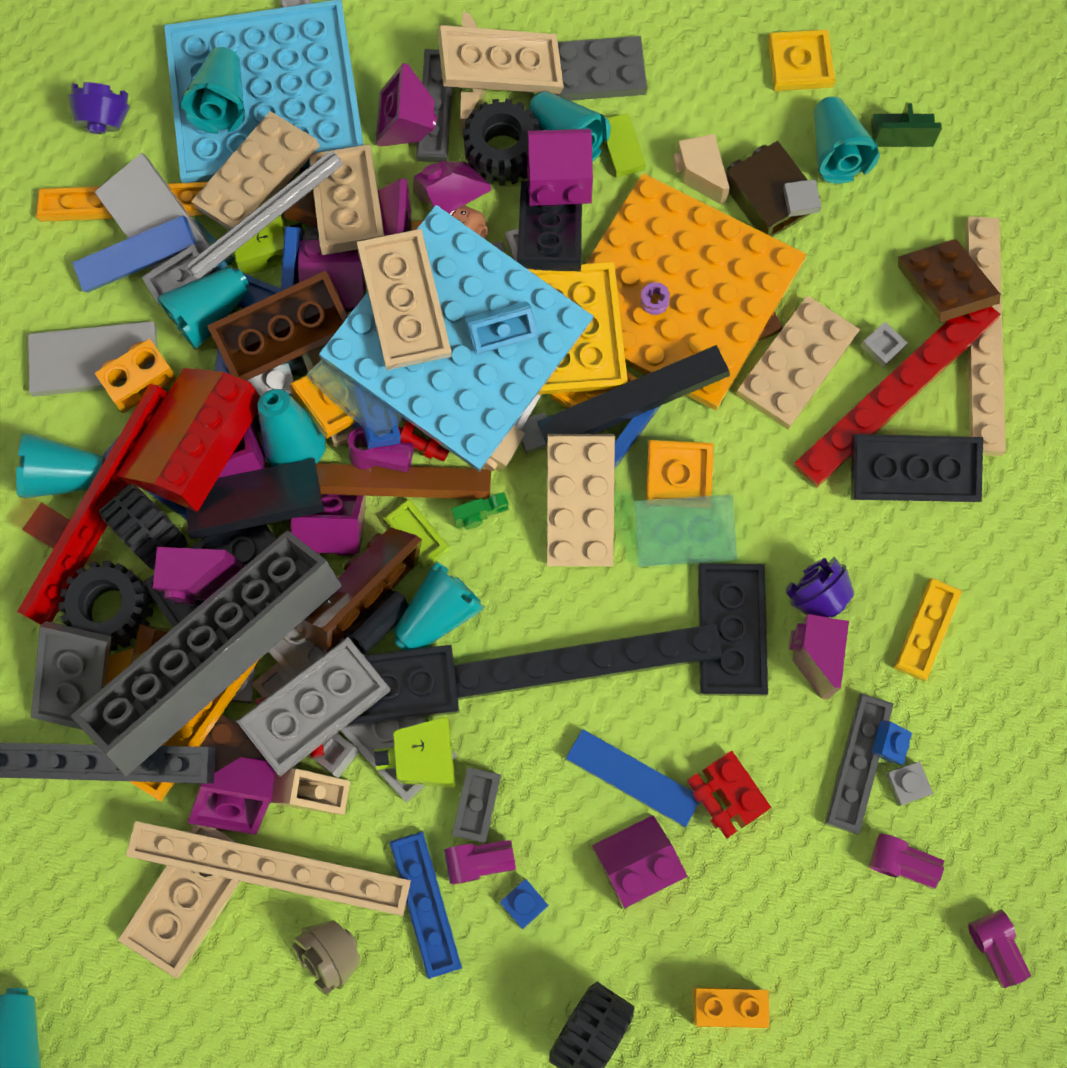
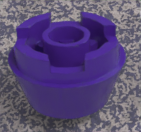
M84 82L83 88H80L78 84L72 83L71 94L67 95L74 124L87 128L86 131L93 134L104 135L106 131H119L130 109V105L127 104L128 93L123 90L120 91V95L115 94L110 90V86L105 84Z
M835 556L830 560V563L826 558L813 563L803 570L805 575L797 585L794 582H790L786 588V593L790 597L793 607L805 615L810 614L828 618L841 613L854 596L847 567L845 564H840Z

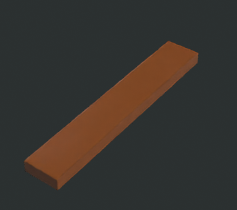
M316 463L321 494L452 499L483 498V500L490 497L491 471L488 469H481L478 472L470 468L410 467V470L406 473L378 466L359 469L351 464Z

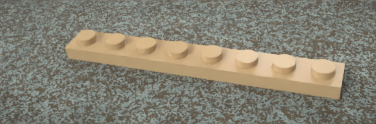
M968 217L965 221V251L1001 294L999 218ZM1000 295V304L992 306L1001 314L999 319L968 347L969 437H983V455L1002 456L1006 452L1002 300Z
M138 821L134 823L126 853L127 857L401 916L404 915L411 880Z

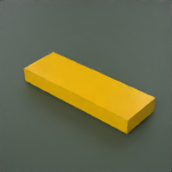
M932 577L928 580L893 666L894 669L923 682L927 680L962 590Z

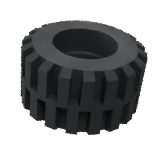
M492 99V104L488 105L487 102L480 104V110L474 109L471 112V118L466 119L465 129L463 130L465 158L468 160V164L482 178L486 177V181L489 184L499 181V186H506L505 182L511 181L513 185L518 183L519 177L527 178L528 131H540L537 118L534 119V113L530 109L524 110V104L520 102L516 105L512 104V99H505V102H499V99ZM497 136H509L517 141L514 146L507 149H497L487 144L489 140Z
M128 484L99 510L101 519L154 571L157 547L184 548L188 545L186 537L135 485Z
M103 561L101 566L97 562L89 563L90 569L85 570L83 567L76 570L78 576L75 579L70 576L66 581L70 585L68 590L62 589L60 596L65 599L64 602H59V610L64 613L61 616L62 622L69 627L112 636L110 651L117 650V645L123 648L130 646L129 640L131 638L136 640L139 625H150L146 617H152L153 609L149 606V604L153 603L152 596L147 592L148 590L142 581L131 570H128L119 563L115 566L111 561ZM120 591L122 604L118 613L108 621L94 622L92 619V607L96 599L105 592Z
M598 981L592 984L577 1004L549 1053V1062L557 1068H605L632 1021L634 1005Z

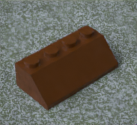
M325 270L207 325L230 374L247 381L327 344L347 319L348 314L330 274Z
M392 527L388 528L383 534L377 533L366 546L368 549L360 557L354 555L344 566L345 571L337 578L341 587L298 624L297 629L326 654L344 638L345 632L389 589H394L417 566L422 539L415 534Z

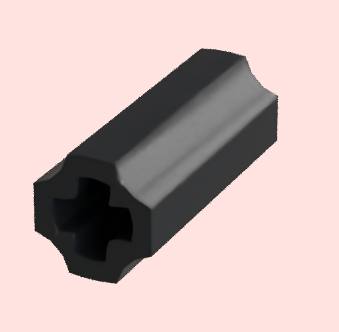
M389 589L345 632L344 638L348 637L361 654L367 655L397 625L409 605L406 598L398 591Z

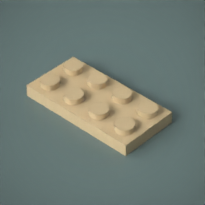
M439 26L437 35L443 86L539 93L548 91L554 94H560L564 88L557 34Z
M270 111L191 202L196 209L228 230H231L288 184L319 148L318 141Z
M370 144L331 150L339 156L342 166L313 189L322 255L358 249V241L384 236ZM329 151L313 153L310 157V166Z
M422 229L358 241V253L386 371L451 357L452 352Z
M807 295L738 388L736 395L789 430L855 339L860 329Z
M548 434L547 566H613L614 434Z
M193 825L189 833L238 843L223 832L212 827ZM167 865L118 941L174 978H179L241 881Z

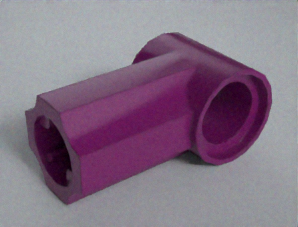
M360 427L351 431L348 436L349 459L351 464L359 469L378 466L407 473L412 463L414 444L400 441V444L368 449L363 428Z
M879 833L868 867L891 877L898 878L900 876L928 888L936 889L944 871V860L911 848L909 843L897 837Z
M511 840L491 842L478 846L466 844L444 849L450 885L481 879L480 876L516 870Z
M999 909L968 924V930L973 942L980 952L985 953L1001 988L1017 985L1031 977L1027 965L1014 941L1016 939V932L1013 924L1003 910Z

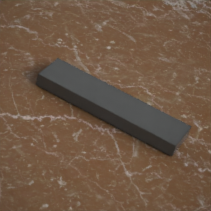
M425 49L422 84L435 100L434 114L437 115V121L434 130L429 132L421 142H417L416 158L417 161L423 162L447 161L453 87L443 86L439 50Z
M862 693L858 695L825 818V825L856 835L860 834L880 758L872 753L880 720H890L894 703Z

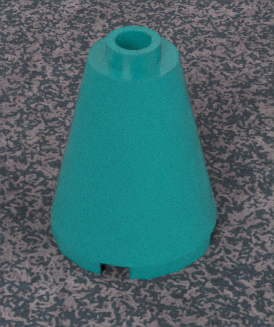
M214 48L183 94L181 108H184L187 113V120L200 130L218 134L219 130L228 129L227 133L241 126L245 109L240 59L229 48Z
M548 91L534 95L529 103V109L534 113V119L537 118L539 122V130L591 129L592 162L601 154L602 150L599 149V146L603 139L608 142L611 130L609 120L602 114Z
M826 97L822 99L814 109L818 171L826 182L834 184L849 183L854 181V175L860 172L866 175L877 164L880 156L878 145L841 98Z
M226 267L201 279L164 292L157 300L168 317L176 324L179 332L196 349L202 346L211 335L207 325L227 317L248 293L246 286L249 282L238 268L233 271L230 267Z
M282 389L269 390L260 397L258 401V414L264 456L269 464L273 467L315 458V462L318 463L325 453L326 439L313 423L307 411Z
M23 433L18 451V456H21L20 466L17 467L16 471L17 496L33 498L86 491L103 465L104 456L32 433Z
M438 561L429 570L393 630L397 636L394 642L403 651L430 646L479 614L485 608L481 604V600L458 577L449 576L447 574L449 569Z
M8 988L5 994L0 995V1068H41L35 998L28 995L27 989Z

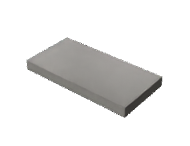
M143 153L139 154L95 191L128 239L180 216H185L188 219L200 250L203 252L211 245L154 165ZM169 259L162 261L158 264H155L153 266H150L149 268L151 270H154L155 268L162 265Z
M151 321L28 334L29 393L35 397L105 389L95 375V372L100 370L105 362L117 359L127 353L130 347L138 342H144L150 338L158 349L156 323ZM155 361L145 363L142 369L151 368ZM127 378L118 380L115 387L125 384Z
M347 637L237 720V723L280 777L389 693L390 688Z

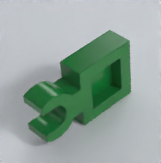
M501 492L485 500L480 498L451 508L456 528L464 527L468 530L480 526L483 523L482 520L488 519L487 516L509 510V504L505 493Z

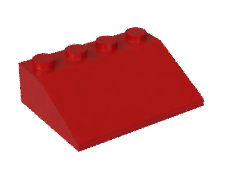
M183 368L116 476L125 482L198 512L258 413V401L261 396L250 382L228 373Z

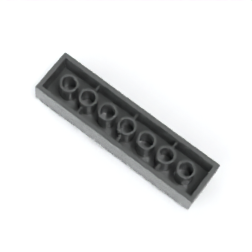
M287 530L74 712L71 717L127 777L341 587L339 580L323 557Z

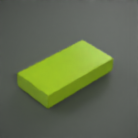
M625 113L607 118L611 130L608 142L604 140L616 178L644 171L646 163L629 114Z
M409 498L383 518L389 527L415 534L422 539L418 562L423 569H426L450 550L448 544Z

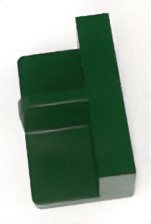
M906 103L902 114H873L871 119L872 138L878 147H933L942 130V123L935 122L934 114H913L912 103Z

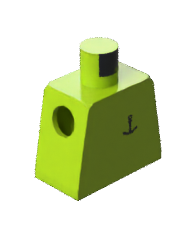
M282 214L235 251L236 263L242 273L252 275L282 265L286 228ZM300 223L287 225V227L303 228V225Z
M448 717L393 731L394 747L375 749L374 751L376 770L396 768L397 781L401 784L455 787L451 729Z

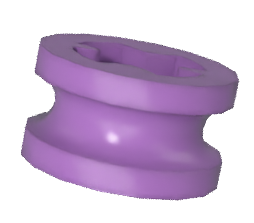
M657 282L646 285L641 293L642 309L651 315H659L666 311L669 306L670 297L668 288ZM653 294L660 295V300H658L657 304L650 303Z

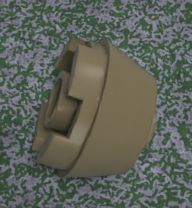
M334 920L302 928V934L293 939L296 943L292 947L301 967H307L311 975L318 979L313 984L325 995L335 988L342 989L360 964L356 940L347 929L344 930Z

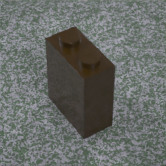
M778 140L769 146H760L753 152L752 156L743 161L741 159L736 160L727 168L726 177L729 184V194L755 229L773 237L810 215L805 214L791 217L788 215L783 192L784 184L806 181L808 179Z

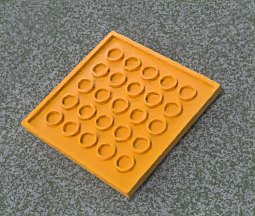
M643 173L586 264L614 262L625 362L627 365L647 375L717 345L729 369L730 376L686 395L717 411L757 343L769 318L777 309L804 263L807 254ZM653 282L665 285L670 293L669 306L666 311L659 315L648 314L641 306L642 290L646 285ZM653 294L650 303L657 304L658 300H660V295Z

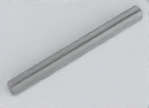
M333 151L326 153L187 264L189 272L196 279H201L337 171L342 166L339 156Z

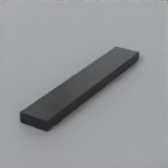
M717 345L539 420L537 423L548 447V434L598 433L730 376V372Z

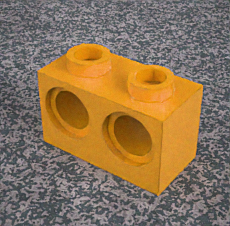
M150 338L144 342L134 344L127 353L117 359L105 362L101 369L95 372V375L123 414L138 405L150 383L158 385L163 389L177 379ZM155 361L151 368L142 369L145 363ZM127 378L125 384L115 387L118 380Z
M692 987V1024L699 1027L769 1028V990Z

